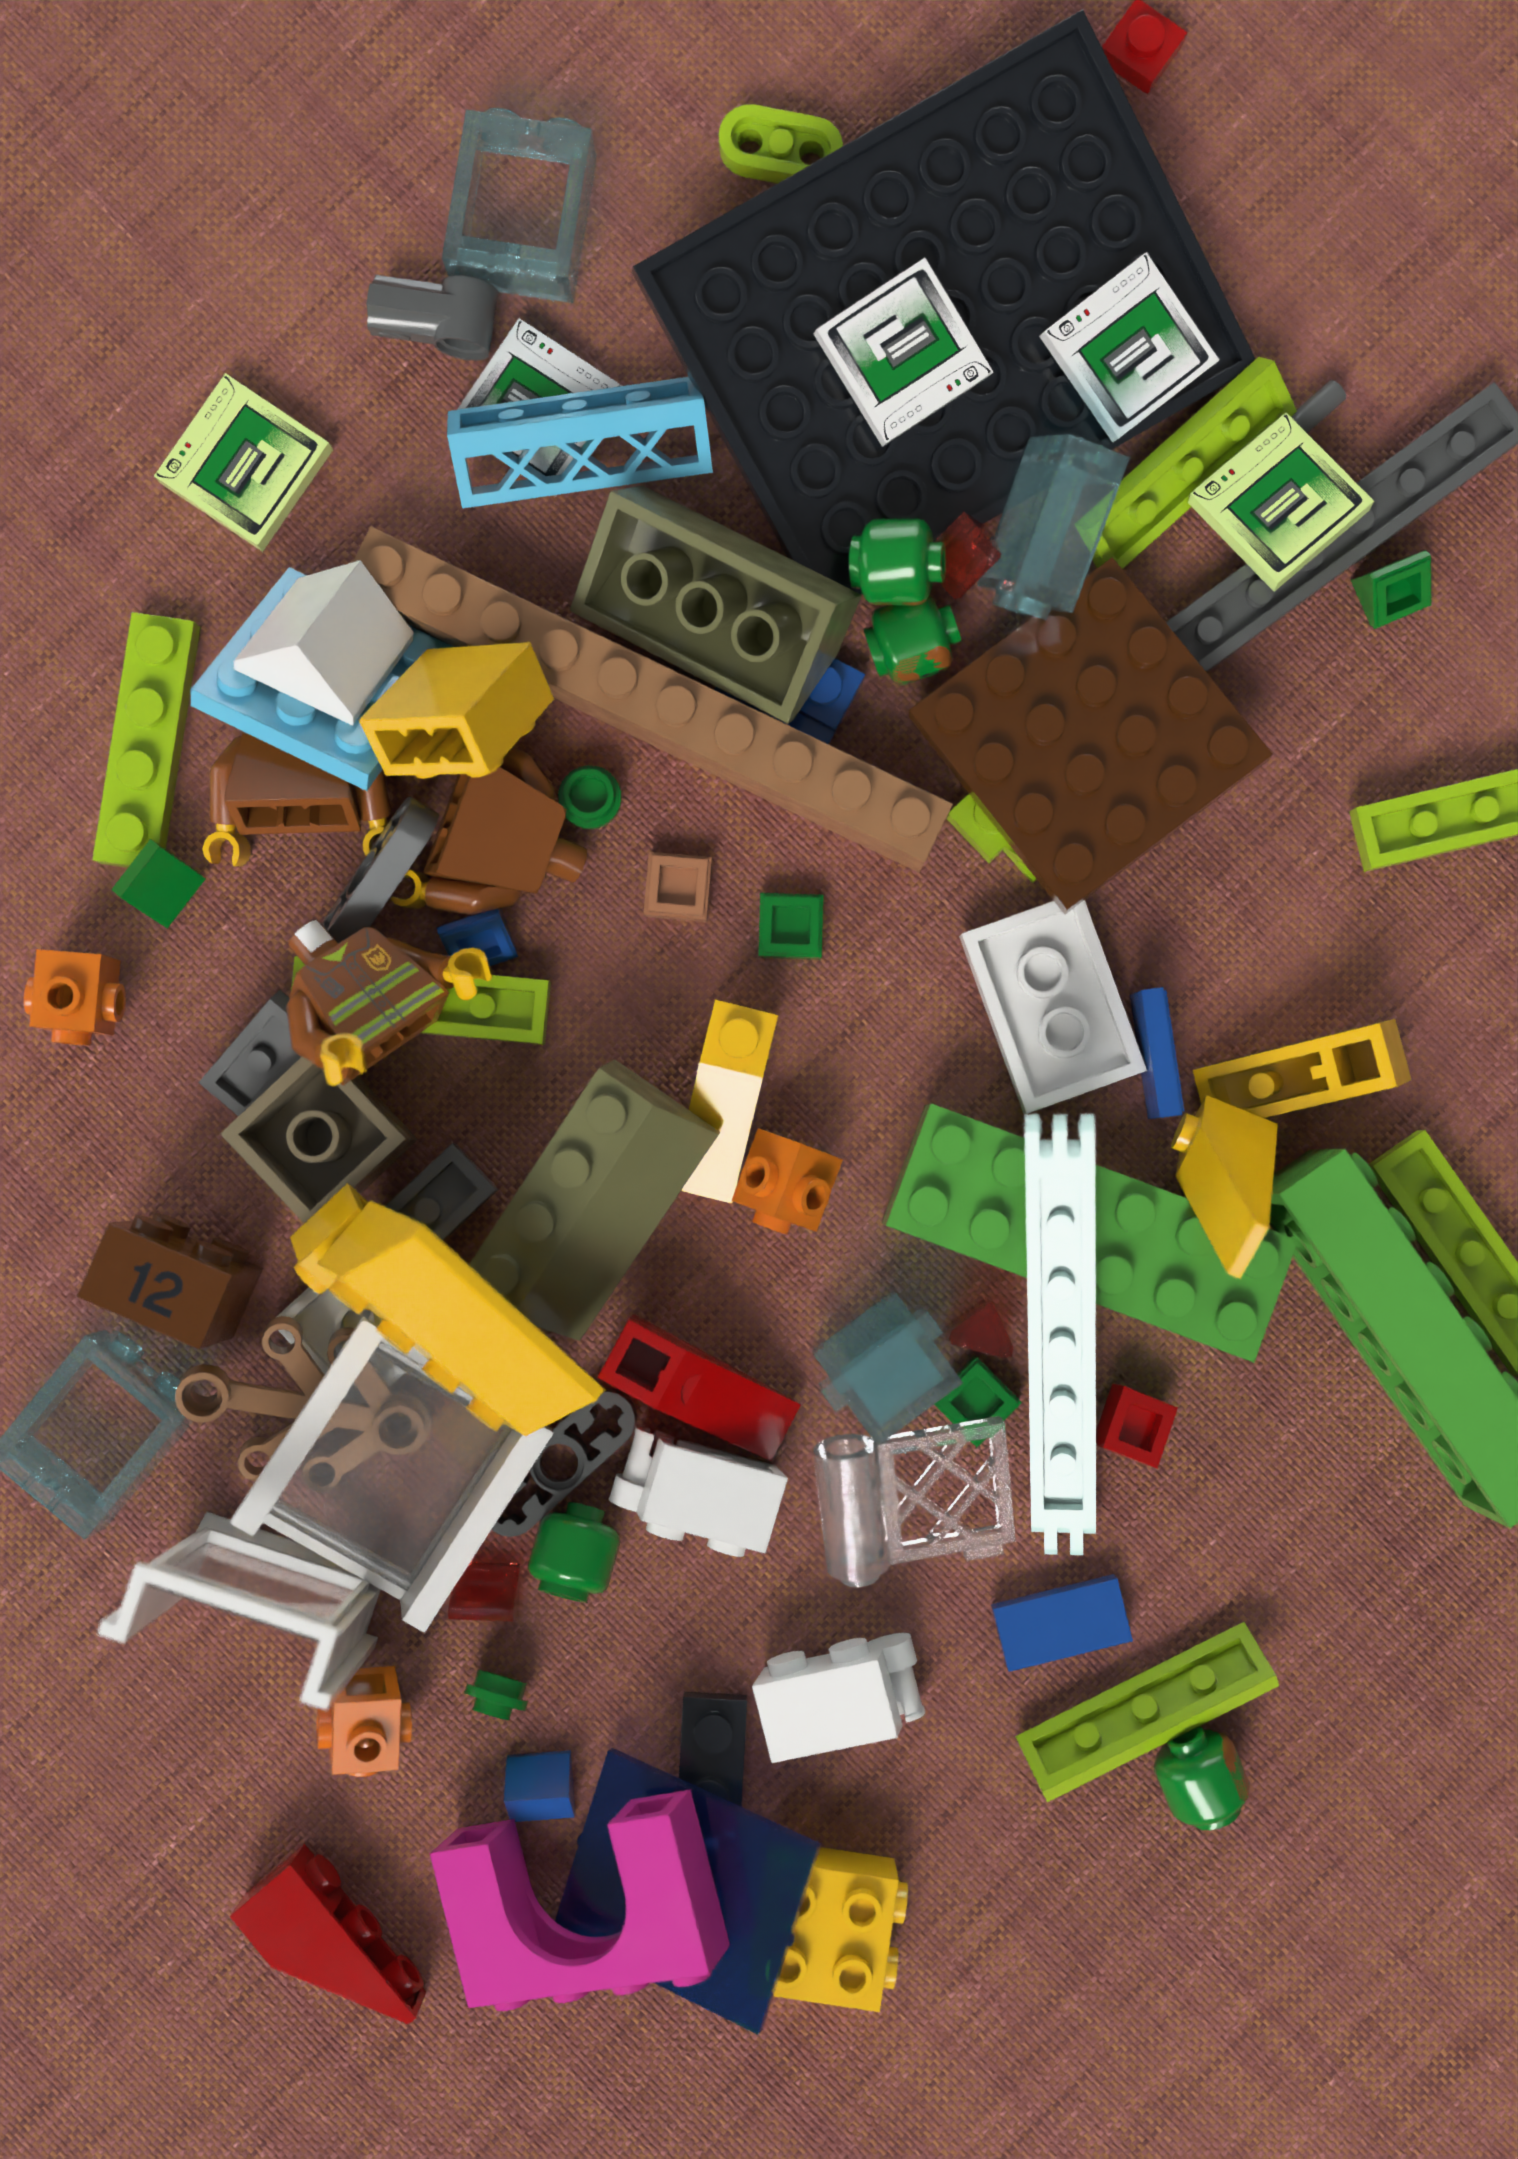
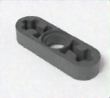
M411 796L406 798L322 922V925L338 943L362 928L372 925L428 842L438 822L439 813Z
M604 1388V1392L596 1401L567 1415L552 1429L554 1434L530 1469L534 1481L542 1489L553 1495L544 1500L540 1490H536L522 1507L527 1517L521 1520L513 1513L505 1519L500 1515L491 1530L507 1537L524 1534L629 1439L636 1424V1409L632 1400L620 1390ZM599 1403L603 1408L608 1409L616 1404L622 1410L617 1421L622 1430L616 1434L609 1428L602 1430L590 1443V1445L599 1449L600 1452L591 1457L583 1440L569 1432L567 1428L571 1424L576 1423L580 1434H582L593 1424L597 1417L592 1409L593 1406ZM554 1444L569 1446L575 1452L578 1459L577 1471L566 1479L550 1477L542 1466V1454L546 1448ZM527 1476L524 1478L515 1494L518 1493L529 1482L530 1479Z

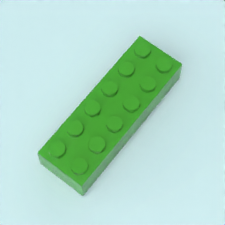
M932 1103L925 1105L881 1223L1027 1278L1025 1138ZM1095 1164V1304L1254 1363L1299 1240L1268 1229L1241 1279L1227 1274L1187 1198Z
M1346 1149L1308 1150L1274 1174L1269 1224L1274 1231L1299 1240L1293 1259L1462 1504L1487 1518L1512 1528L1518 1523V1381L1507 1371L1499 1372L1487 1354L1492 1349V1344L1485 1332L1472 1318L1468 1316L1462 1318L1449 1300V1297L1454 1294V1290L1447 1277L1432 1262L1425 1264L1411 1245V1242L1416 1240V1235L1411 1225L1394 1207L1387 1210L1373 1188L1378 1185V1180L1367 1162L1355 1152L1349 1155Z

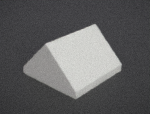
M361 560L298 578L234 660V670L353 726L413 642L414 632Z

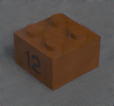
M154 1213L153 1218L135 1215L133 1220L108 1223L76 1297L200 1350L234 1337L263 1268L246 1261L250 1252L234 1243L213 1238L210 1244L188 1236L191 1226L178 1219L160 1213Z

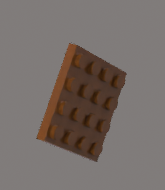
M1113 557L909 709L908 716L1064 914H1067L1268 762L1273 755Z

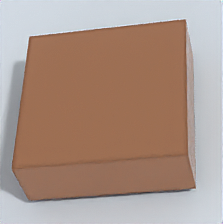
M649 852L644 917L707 922L712 857Z

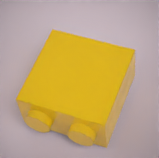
M530 642L427 649L359 719V722L386 776L415 775L417 778L424 779L438 774H467L469 777H481L492 773L502 765L503 757L522 736L534 728L536 719L550 705L554 697Z
M769 1839L750 1962V1993L880 2012L883 1988L894 1989L897 1978L899 1951L897 1947H890L893 1923H904L908 1899V1883L899 1882L895 1858Z

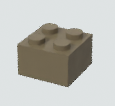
M303 1057L220 1133L303 1223L308 1221L347 1183L361 1194L418 1140L359 1076L344 1086L340 1083L332 1086L326 1081L324 1070Z

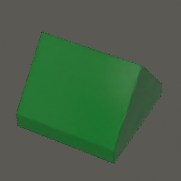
M1427 550L1406 556L1350 580L1368 622L1373 629L1431 606V554Z

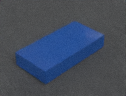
M1163 987L1140 990L1129 996L1136 1042L1147 1071L1141 1073L1148 1119L1182 1115L1184 1105L1167 991Z
M1114 1574L991 1604L1008 1672L1133 1641L1118 1578Z

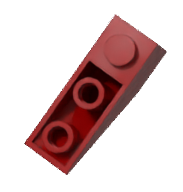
M632 1314L628 1319L597 1377L665 1414L769 1461H772L801 1406V1403L635 1314Z
M304 1843L245 1893L229 1917L271 1968L409 2025L416 2019L426 1995L419 1970L405 1955L400 1954L397 1956L381 1937L382 1929L376 1917L364 1905L358 1904L356 1906L340 1887L341 1879L337 1870L327 1858L320 1854L315 1856Z

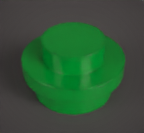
M586 765L578 767L566 775L559 788L558 801L559 804L566 808L565 817L572 824L583 829H598L609 824L617 816L622 803V793L616 778L609 771L599 766Z
M480 1669L477 1670L473 1685L467 1683L464 1694L476 1697L472 1710L508 1721L513 1709L526 1711L528 1701L523 1700L527 1683Z

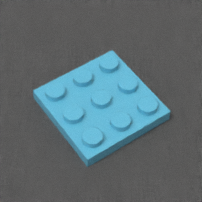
M289 567L191 688V706L367 791L382 771V767L359 719L427 649L454 646L409 625L414 632L413 642L353 726L234 670V660L296 580L307 576Z

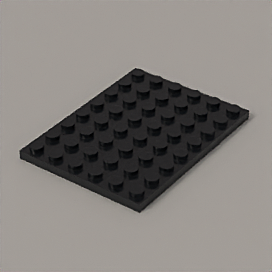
M1083 9L634 265L632 268V275L690 381L703 395L707 412L787 558L859 594H862L861 589H853L850 582V544L852 537L861 536L864 527L871 520L922 519L929 525L932 531L933 542H944L946 546L1229 383L1256 360ZM1147 252L1219 361L1123 436L1112 442L1039 336ZM923 258H926L993 373L882 447L814 336V332L835 316Z

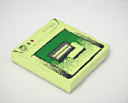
M225 373L154 477L162 485L263 552L333 449L329 442Z
M1287 413L1283 414L1192 491L1188 500V504L1273 591H1276L1369 512L1374 503V500Z

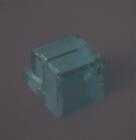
M894 1290L812 1350L813 1355L828 1374L827 1378L818 1383L824 1397L835 1412L848 1405L878 1446L963 1382L933 1342V1340L943 1334L940 1327L923 1307L911 1314Z

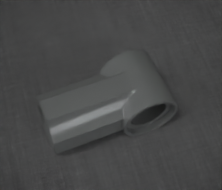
M375 274L373 282L369 284L367 296V328L373 336L433 344L437 350L454 358L471 361L484 360L489 357L499 292L488 282L469 276H449L443 280V284Z

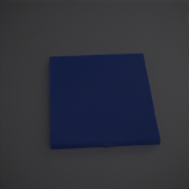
M615 1748L608 1750L583 1832L577 1838L578 1848L555 1922L573 1933L588 1937H605L622 1931L626 1918V1898L607 1824L631 1799L691 1790L730 1946L713 1969L710 1977L706 1980L685 1987L675 1986L673 1980L655 1982V1984L759 2035L763 2030L788 1948L795 1941V1934L793 1932L821 1843Z

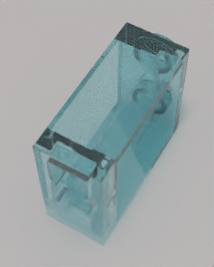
M490 108L485 112L466 109L442 253V260L448 277L455 275L469 276L488 282L498 292L574 303L597 160L591 128L582 127L573 120L561 117L551 118L547 122L520 118L516 113L503 108ZM484 151L570 164L556 250L470 237Z
M1072 434L1029 438L977 586L995 592L992 601L993 605L1023 616L1031 615L1047 620L1050 610L1073 613L1130 457Z
M103 1330L85 1335L0 1438V1470L84 1540L108 1526L193 1422L184 1417L176 1406L175 1393L180 1379L166 1371H162L159 1375L141 1360V1357L144 1355L141 1347L131 1338L118 1331H112L110 1334ZM92 1363L162 1420L103 1493L33 1436Z

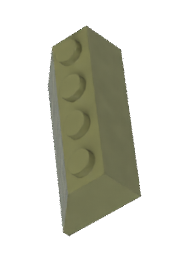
M637 486L610 491L569 611L788 724L794 720L837 656L862 595L645 486Z
M617 1060L599 1067L468 1266L535 1327L580 1341L721 1132Z

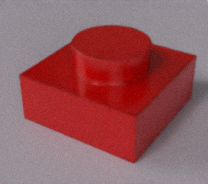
M1134 0L1101 47L1113 71L1148 95L1182 48L1188 32L1142 0Z
M1112 1383L1096 1429V1446L1158 1469L1178 1407L1126 1386Z

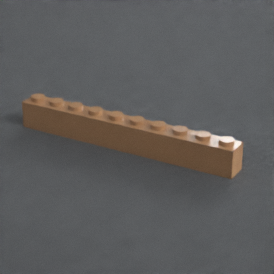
M370 526L353 561L361 560L408 625L454 647L530 642L554 699L918 873L922 869L953 805L942 798Z

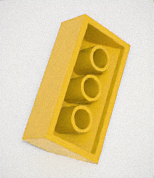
M369 1201L317 1262L321 1268L335 1279L328 1288L335 1297L359 1315L368 1307L382 1320L375 1330L385 1340L405 1355L413 1347L428 1359L421 1370L451 1394H453L458 1386L473 1398L466 1406V1409L495 1432L504 1423L523 1436H527L596 1401L605 1390L423 1224L375 1202Z

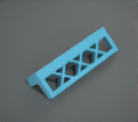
M689 377L448 411L447 438L462 509L713 473L704 397L693 386ZM694 425L697 455L669 458L654 447L667 429ZM649 432L645 439L637 434ZM620 436L637 448L623 466L608 468L591 455L603 438ZM586 441L582 448L577 446L575 442ZM556 445L573 457V460L560 475L544 476L528 464L540 447ZM523 450L519 457L511 453L512 451ZM492 454L511 467L500 483L472 487L467 458ZM646 456L653 460L651 462L641 463ZM583 465L590 469L578 472ZM520 474L527 478L525 480L515 481Z

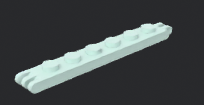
M1025 1114L1031 1532H1044V1552L1049 1555H1058L1057 1533H1070V1555H1083V1533L1096 1534L1095 1114H1081L1078 1123V1133L1081 1140H1067V1114H1053V1140H1040L1042 1123L1039 1114Z

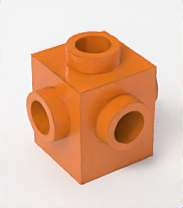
M36 949L34 977H30L27 980L24 989V1008L26 1013L30 1015L29 1027L52 1031L51 1042L60 1044L91 1046L92 1034L114 1036L115 1022L122 1020L126 1007L125 988L123 984H119L121 960L102 954Z
M758 1128L731 1201L755 1210L751 1222L779 1233L788 1235L791 1224L817 1232L843 1159Z
M395 1666L359 1668L327 1710L317 1708V1749H329L332 1775L349 1774L355 1777H368L379 1771L399 1770L400 1743H410L412 1736L410 1702L401 1703Z

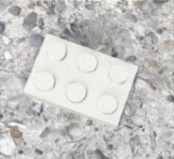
M1085 900L1067 914H1064L1058 905L1052 901L962 933L959 936L1023 1114L1031 1113L1147 1071Z

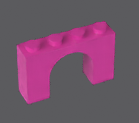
M691 1790L631 1799L607 1824L624 1888L626 1918L622 1931L605 1937H588L573 1933L556 1923L544 1911L532 1890L514 1819L457 1828L430 1853L468 2008L494 2005L497 2011H509L527 2004L532 1999L553 1997V2001L556 2003H568L584 1997L590 1991L612 1988L613 1993L616 1995H627L642 1990L650 1983L673 1980L675 1986L685 1987L700 1983L710 1977L713 1969L729 1948L730 1942Z

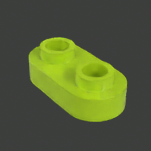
M754 104L741 105L732 109L724 117L719 128L720 156L725 166L731 172L742 177L777 184L809 166L800 159L804 154L815 153L823 158L843 146L842 137L838 129L824 118ZM753 141L758 143L761 148L755 153H745L739 147L744 142Z

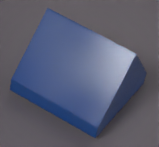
M497 908L469 915L437 927L438 935L449 956L466 948L480 949L485 953L489 967L518 957L502 909Z
M571 1750L507 1755L504 1804L510 1820L514 1819L515 1822L575 1818Z

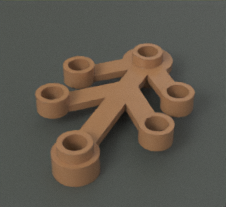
M280 1316L272 1319L266 1325L262 1337V1347L269 1357L282 1363L302 1392L231 1381L227 1374L219 1367L210 1364H200L191 1367L182 1375L175 1393V1402L178 1410L184 1417L200 1423L217 1419L226 1408L296 1420L325 1374L302 1344L303 1330L301 1325L291 1317ZM341 1328L330 1337L327 1357L331 1365L338 1356L335 1347L340 1342L347 1341L355 1328ZM277 1330H287L294 1336L295 1341L290 1346L280 1347L272 1342L270 1335ZM370 1359L354 1381L367 1403L343 1399L318 1438L337 1426L361 1431L335 1450L328 1447H319L312 1450L305 1458L302 1472L303 1480L309 1488L315 1491L323 1492L333 1489L339 1483L341 1475L380 1450L391 1454L409 1453L420 1447L428 1437L431 1427V1415L426 1403L414 1393L392 1391ZM199 1380H209L215 1384L217 1392L212 1396L204 1397L196 1393L193 1384ZM403 1412L410 1417L411 1421L403 1428H395L389 1425L387 1418L392 1413ZM293 1423L270 1438L254 1437L243 1444L238 1458V1469L246 1479L256 1481L265 1467L251 1465L247 1460V1456L254 1451H261L271 1458ZM324 1461L334 1467L335 1471L327 1477H319L311 1470L315 1463Z

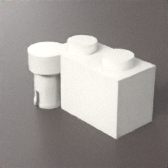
M635 1427V1436L623 1474H616L609 1497L610 1502L637 1512L641 1521L647 1522L646 1530L666 1539L682 1541L684 1534L689 1533L708 1538V1547L727 1555L743 1557L746 1549L766 1553L788 1480L776 1465L679 1439L675 1446L673 1444L675 1437L656 1429L653 1434L650 1433V1428Z
M896 1633L882 1636L869 1642L865 1638H853L832 1645L829 1648L830 1654L806 1658L803 1651H792L769 1659L767 1661L768 1667L763 1668L752 1688L771 1762L775 1763L898 1738L902 1728L900 1715L905 1714L906 1723L924 1716L926 1712L921 1703L912 1668L917 1663L911 1635L908 1633Z

